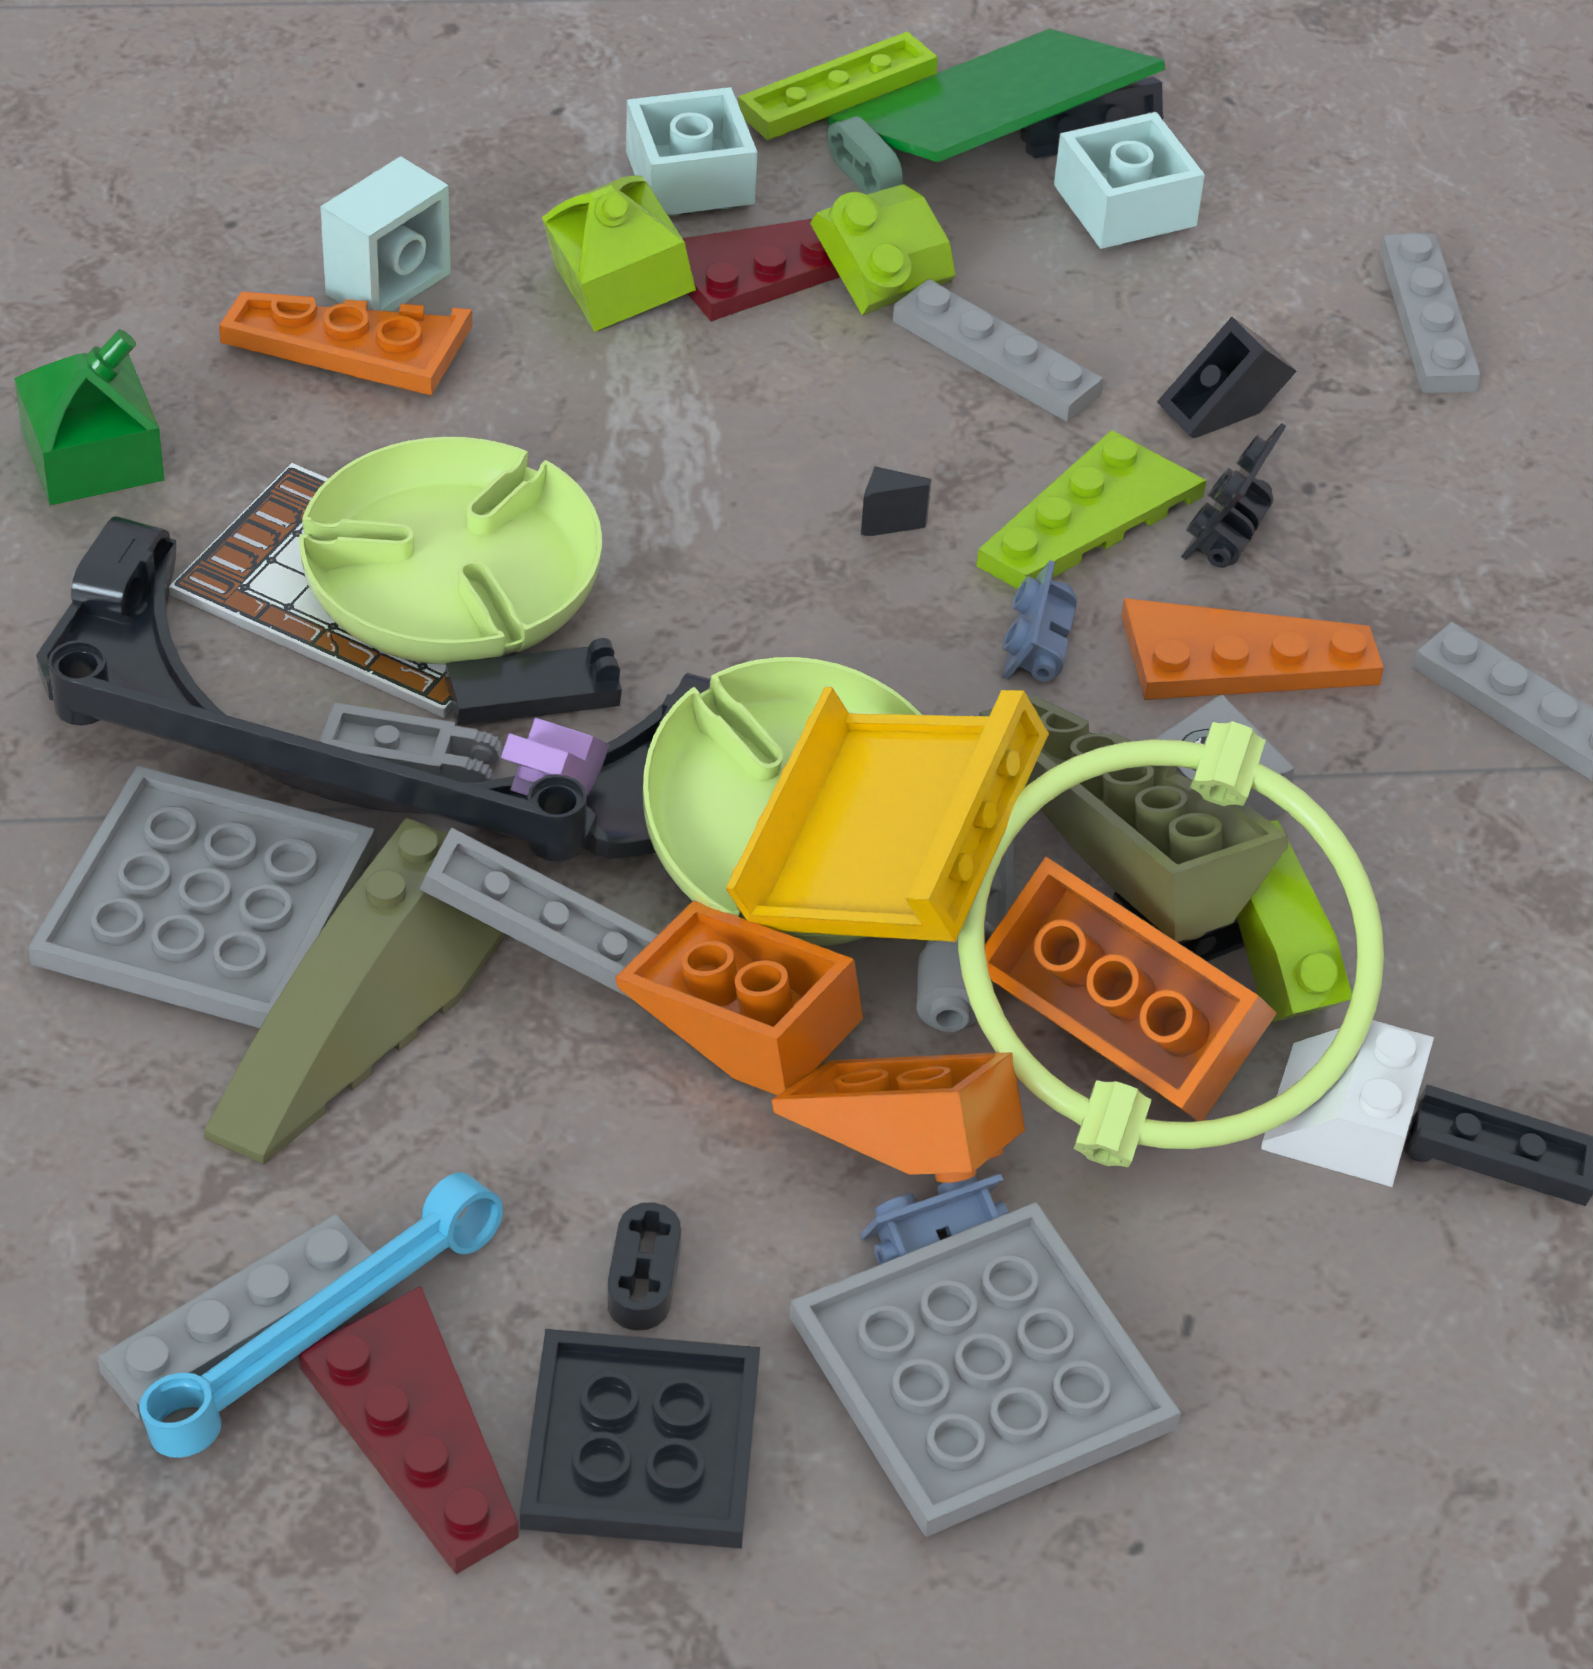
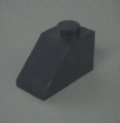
M1231 317L1160 397L1157 403L1189 436L1195 439L1259 414L1297 371L1264 338L1234 317Z

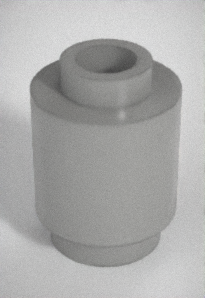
M958 937L956 942L928 940L918 957L917 1014L924 1023L944 1032L959 1031L970 1027L978 1021L970 1005L962 978L958 953Z

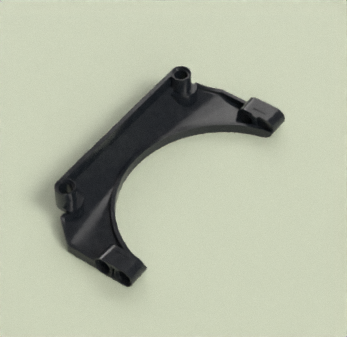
M118 516L112 517L106 523L80 561L72 581V603L36 654L38 671L48 698L54 701L55 712L59 718L69 724L82 726L94 724L100 720L221 755L293 788L328 800L368 809L433 815L527 841L530 849L537 856L545 860L557 862L570 860L579 855L584 848L596 856L607 859L628 858L656 853L645 821L642 796L643 774L647 753L657 728L672 706L693 687L700 694L710 689V678L686 673L676 690L671 695L667 694L664 702L643 721L616 739L608 742L610 745L603 765L588 795L584 786L578 780L567 775L554 774L536 780L529 788L527 796L511 790L515 776L478 782H461L231 717L216 707L197 686L183 665L170 635L167 621V602L176 561V540L171 539L166 529Z

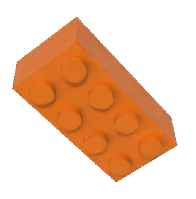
M1046 856L985 944L986 960L991 982L1196 1121H1204L1277 1014L1259 995Z

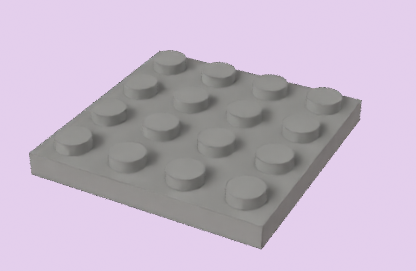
M137 765L28 946L30 964L260 1028L304 955L339 904L358 881L376 847L375 828Z
M1037 1202L790 1301L789 1318L925 1538L1178 1429L1181 1412Z

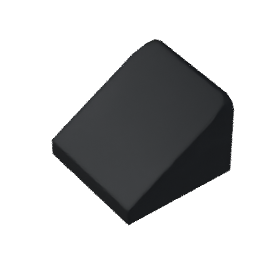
M875 466L864 493L861 535L875 536L925 528L928 521L932 479Z

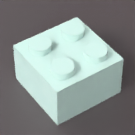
M731 87L627 100L626 153L634 175L645 178L668 216L712 209H730L736 206L755 204L758 152Z
M1153 112L1060 133L1054 186L1099 248L1102 249L1197 226L1205 174L1158 113Z
M400 156L320 206L325 294L338 303H344L345 299L367 301L368 310L392 312L400 307L401 304H405L451 273L449 185Z

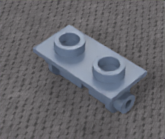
M1049 560L1035 579L1029 576L1026 577L1014 596L1012 608L1018 611L1008 629L1002 644V649L1008 652L1003 672V678L1007 680L1018 666L1031 672L1035 679L1043 682L1051 681L1063 669L1069 640L1065 637L1071 631L1077 606V596L1069 584L1051 580L1055 562Z
M1001 1174L978 1181L975 1175L963 1181L942 1183L937 1187L939 1195L917 1203L913 1194L893 1198L874 1209L877 1217L860 1233V1237L863 1241L879 1235L882 1243L874 1246V1252L878 1265H881L940 1241L937 1234L938 1231L945 1229L947 1236L950 1237L1008 1214L1009 1211L1002 1201L993 1203L990 1193L1003 1181Z

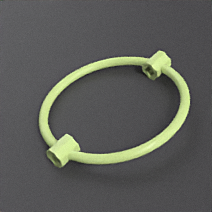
M1233 721L1229 723L1212 722L1204 744L1181 740L1150 739L1100 747L1075 756L1038 777L1027 785L1018 796L1005 833L958 935V953L962 978L970 1005L983 1033L996 1053L1012 1052L1014 1071L1017 1079L1056 1112L1081 1125L1073 1149L1081 1152L1091 1161L1109 1167L1122 1166L1128 1168L1133 1160L1137 1145L1162 1149L1217 1147L1247 1140L1275 1129L1298 1116L1318 1101L1339 1080L1357 1055L1376 1013L1383 977V930L1378 904L1367 873L1352 845L1326 811L1291 781L1259 763L1266 740L1259 737L1251 727ZM1177 766L1196 769L1190 788L1200 793L1204 800L1222 806H1244L1250 789L1257 791L1272 800L1297 820L1319 844L1333 865L1344 887L1352 911L1357 942L1356 980L1350 1005L1331 1045L1319 1061L1298 1082L1282 1094L1250 1110L1214 1120L1166 1122L1146 1119L1152 1099L1141 1094L1137 1088L1117 1081L1102 1082L1096 1080L1090 1098H1087L1051 1074L1030 1053L1014 1032L995 995L986 960L984 923L992 881L1002 857L1027 821L1048 802L1083 781L1105 773L1135 767Z

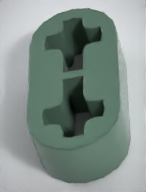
M854 116L833 123L828 127L827 142L833 160L864 194L868 195L903 184V172L897 155L859 116Z

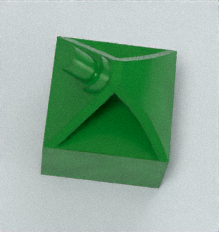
M118 329L102 347L95 346L89 353L72 355L14 378L21 430L50 506L165 481L159 426L129 355L135 348L136 342L124 330Z

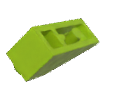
M1278 820L1270 821L1277 828L1283 831ZM1288 841V847L1237 916L1257 993L1277 1013L1271 1023L1326 1010L1347 1002L1352 997L1336 934Z

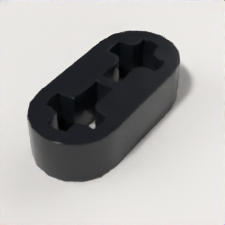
M647 1202L632 1206L623 1213L618 1224L608 1276V1312L616 1323L630 1330H648L658 1326L666 1319L671 1307L680 1256L681 1224L676 1213L665 1205ZM648 1231L658 1233L654 1240L652 1254L640 1252L641 1240L645 1232ZM636 1278L648 1280V1292L644 1296V1301L630 1300L634 1293Z

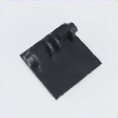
M1281 423L1266 441L1257 435L1236 462L1241 469L1233 471L1228 468L1214 484L1208 496L1215 503L1212 506L1206 502L1186 529L1187 532L1193 535V538L1181 556L1183 559L1186 560L1198 548L1208 556V560L1212 565L1219 568L1233 565L1239 560L1242 551L1273 504L1271 486L1264 480L1256 479L1255 476L1286 428L1284 424Z

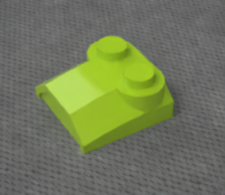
M904 184L868 195L860 192L845 193L835 201L832 207L817 212L810 222L862 315L898 302L928 279L942 285L952 281L956 276L951 246L947 236L924 196Z

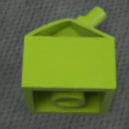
M625 176L562 202L542 217L555 267L594 332L696 290L685 242L643 176Z

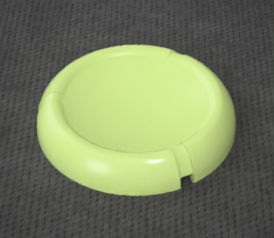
M433 437L409 440L380 448L355 459L333 474L317 490L310 500L302 519L304 534L299 535L301 563L307 583L314 597L328 616L350 635L372 648L402 659L438 665H446L449 662L502 657L512 652L519 653L540 643L564 626L582 606L592 590L600 565L602 553L600 520L587 494L567 473L547 460L540 465L538 471L527 467L528 451L500 442L468 437Z
M800 657L759 659L738 664L715 673L710 679V689L700 694L693 687L672 706L657 728L647 753L643 774V807L649 837L657 856L677 886L692 901L695 900L710 908L746 919L725 888L824 687H833L848 713L922 714L909 701L877 679L855 669L818 659ZM780 931L821 947L844 944L867 937Z

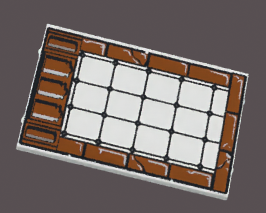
M291 463L169 586L170 596L442 718H445L453 709L445 682L446 665L406 660L368 646L338 626L314 597L307 583L301 563L299 535L304 534L302 519L310 500L328 480V478Z

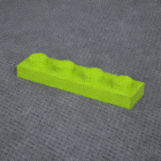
M906 31L738 96V105L744 120L765 139L770 140L937 74L938 56Z

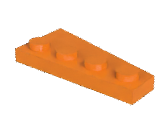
M241 291L219 324L220 343L432 396L473 327L472 309L452 308L451 316L425 314L424 305L401 304L399 312L368 310L367 301L347 299L344 300V303L325 307L316 306L314 297Z
M1124 598L1121 616L1144 700L1380 685L1384 667L1369 625Z

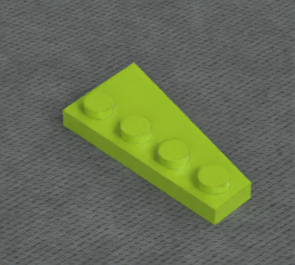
M1111 430L978 549L976 566L1018 589L1026 577L1029 576L1035 579L1049 560L1055 562L1053 578L1081 563L1082 554L1094 547L1102 546L1107 549L1124 539V532L1144 521L1150 526L1167 517L1168 509L1181 501L1190 505L1203 498L1207 480Z

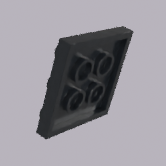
M545 1329L520 1507V1530L742 1549L760 1347Z

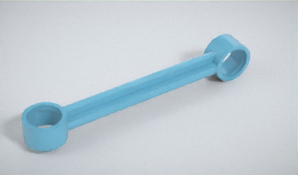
M459 1172L445 1177L429 1193L423 1206L421 1220L201 1376L193 1373H175L155 1381L144 1392L139 1404L140 1414L153 1448L162 1455L174 1458L187 1457L203 1451L219 1435L222 1424L219 1412L448 1247L458 1254H470L482 1248L494 1236L502 1220L503 1204L499 1196L467 1173ZM468 1206V1208H467V1210L465 1211V1213H464V1214L462 1215V1217L457 1221L459 1215H460V1214L462 1213V1211ZM188 1407L199 1408L196 1413L182 1421L173 1423L162 1422L169 1414L179 1409Z

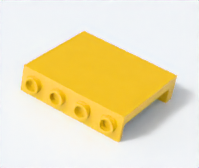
M824 687L787 764L781 772L779 781L763 813L758 818L747 846L738 864L732 871L731 878L725 889L747 921L755 922L777 931L956 942L1005 833L1014 804L1027 784L1049 733L1024 690H1001L990 716L848 713L833 687Z

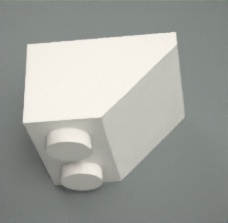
M1373 1020L1357 1055L1339 1080L1318 1101L1298 1116L1273 1130L1265 1132L1261 1150L1392 1187L1434 1037ZM1340 1028L1293 1043L1277 1096L1298 1082L1319 1061L1331 1045Z

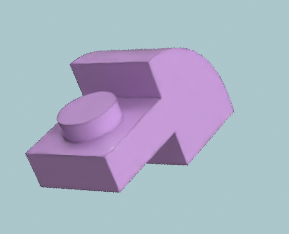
M535 718L528 739L509 733L501 758L518 765L511 787L512 791L528 796L529 788L536 780L544 776L559 774L578 780L584 786L588 795L599 775L610 744L594 736Z

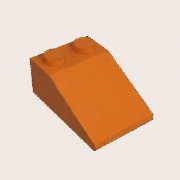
M695 900L615 977L617 988L729 1076L774 1095H779L815 1071L863 1020L856 967L853 958L758 923L747 921V919L710 908Z
M1012 1052L829 1060L772 1099L775 1114L906 1174H935L936 1181L943 1183L958 1182L974 1177L977 1174V1168L987 1160L1003 1154V1148L1025 1131Z

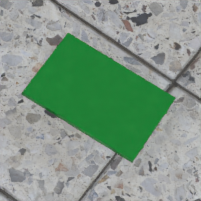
M1047 29L828 116L827 121L828 126L833 123L859 116L889 147L940 162L1164 71L1165 63L1160 58L1057 30Z

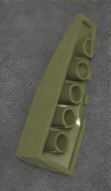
M1034 695L1028 698L1049 735L1026 786L1048 770L1075 756L1100 747L1130 742L1131 740L1114 732L1109 735L1089 732L1088 720ZM992 709L979 712V716H990ZM1145 766L1105 773L1079 783L1044 805L1040 810L1077 854L1113 890L1176 942L1197 939L1208 931L1233 923L1288 847V835L1246 802L1244 806H1222L1204 800L1200 793L1190 788L1192 779L1177 773V766Z
M408 817L404 819L339 904L272 1006L204 1129L206 1140L265 1164L324 1115L327 1102L346 1087L354 1090L372 1075L371 1066L392 1048H396L399 1051L402 1050L418 1036V1027L437 1011L444 1015L460 1001L507 934L419 889L448 833Z

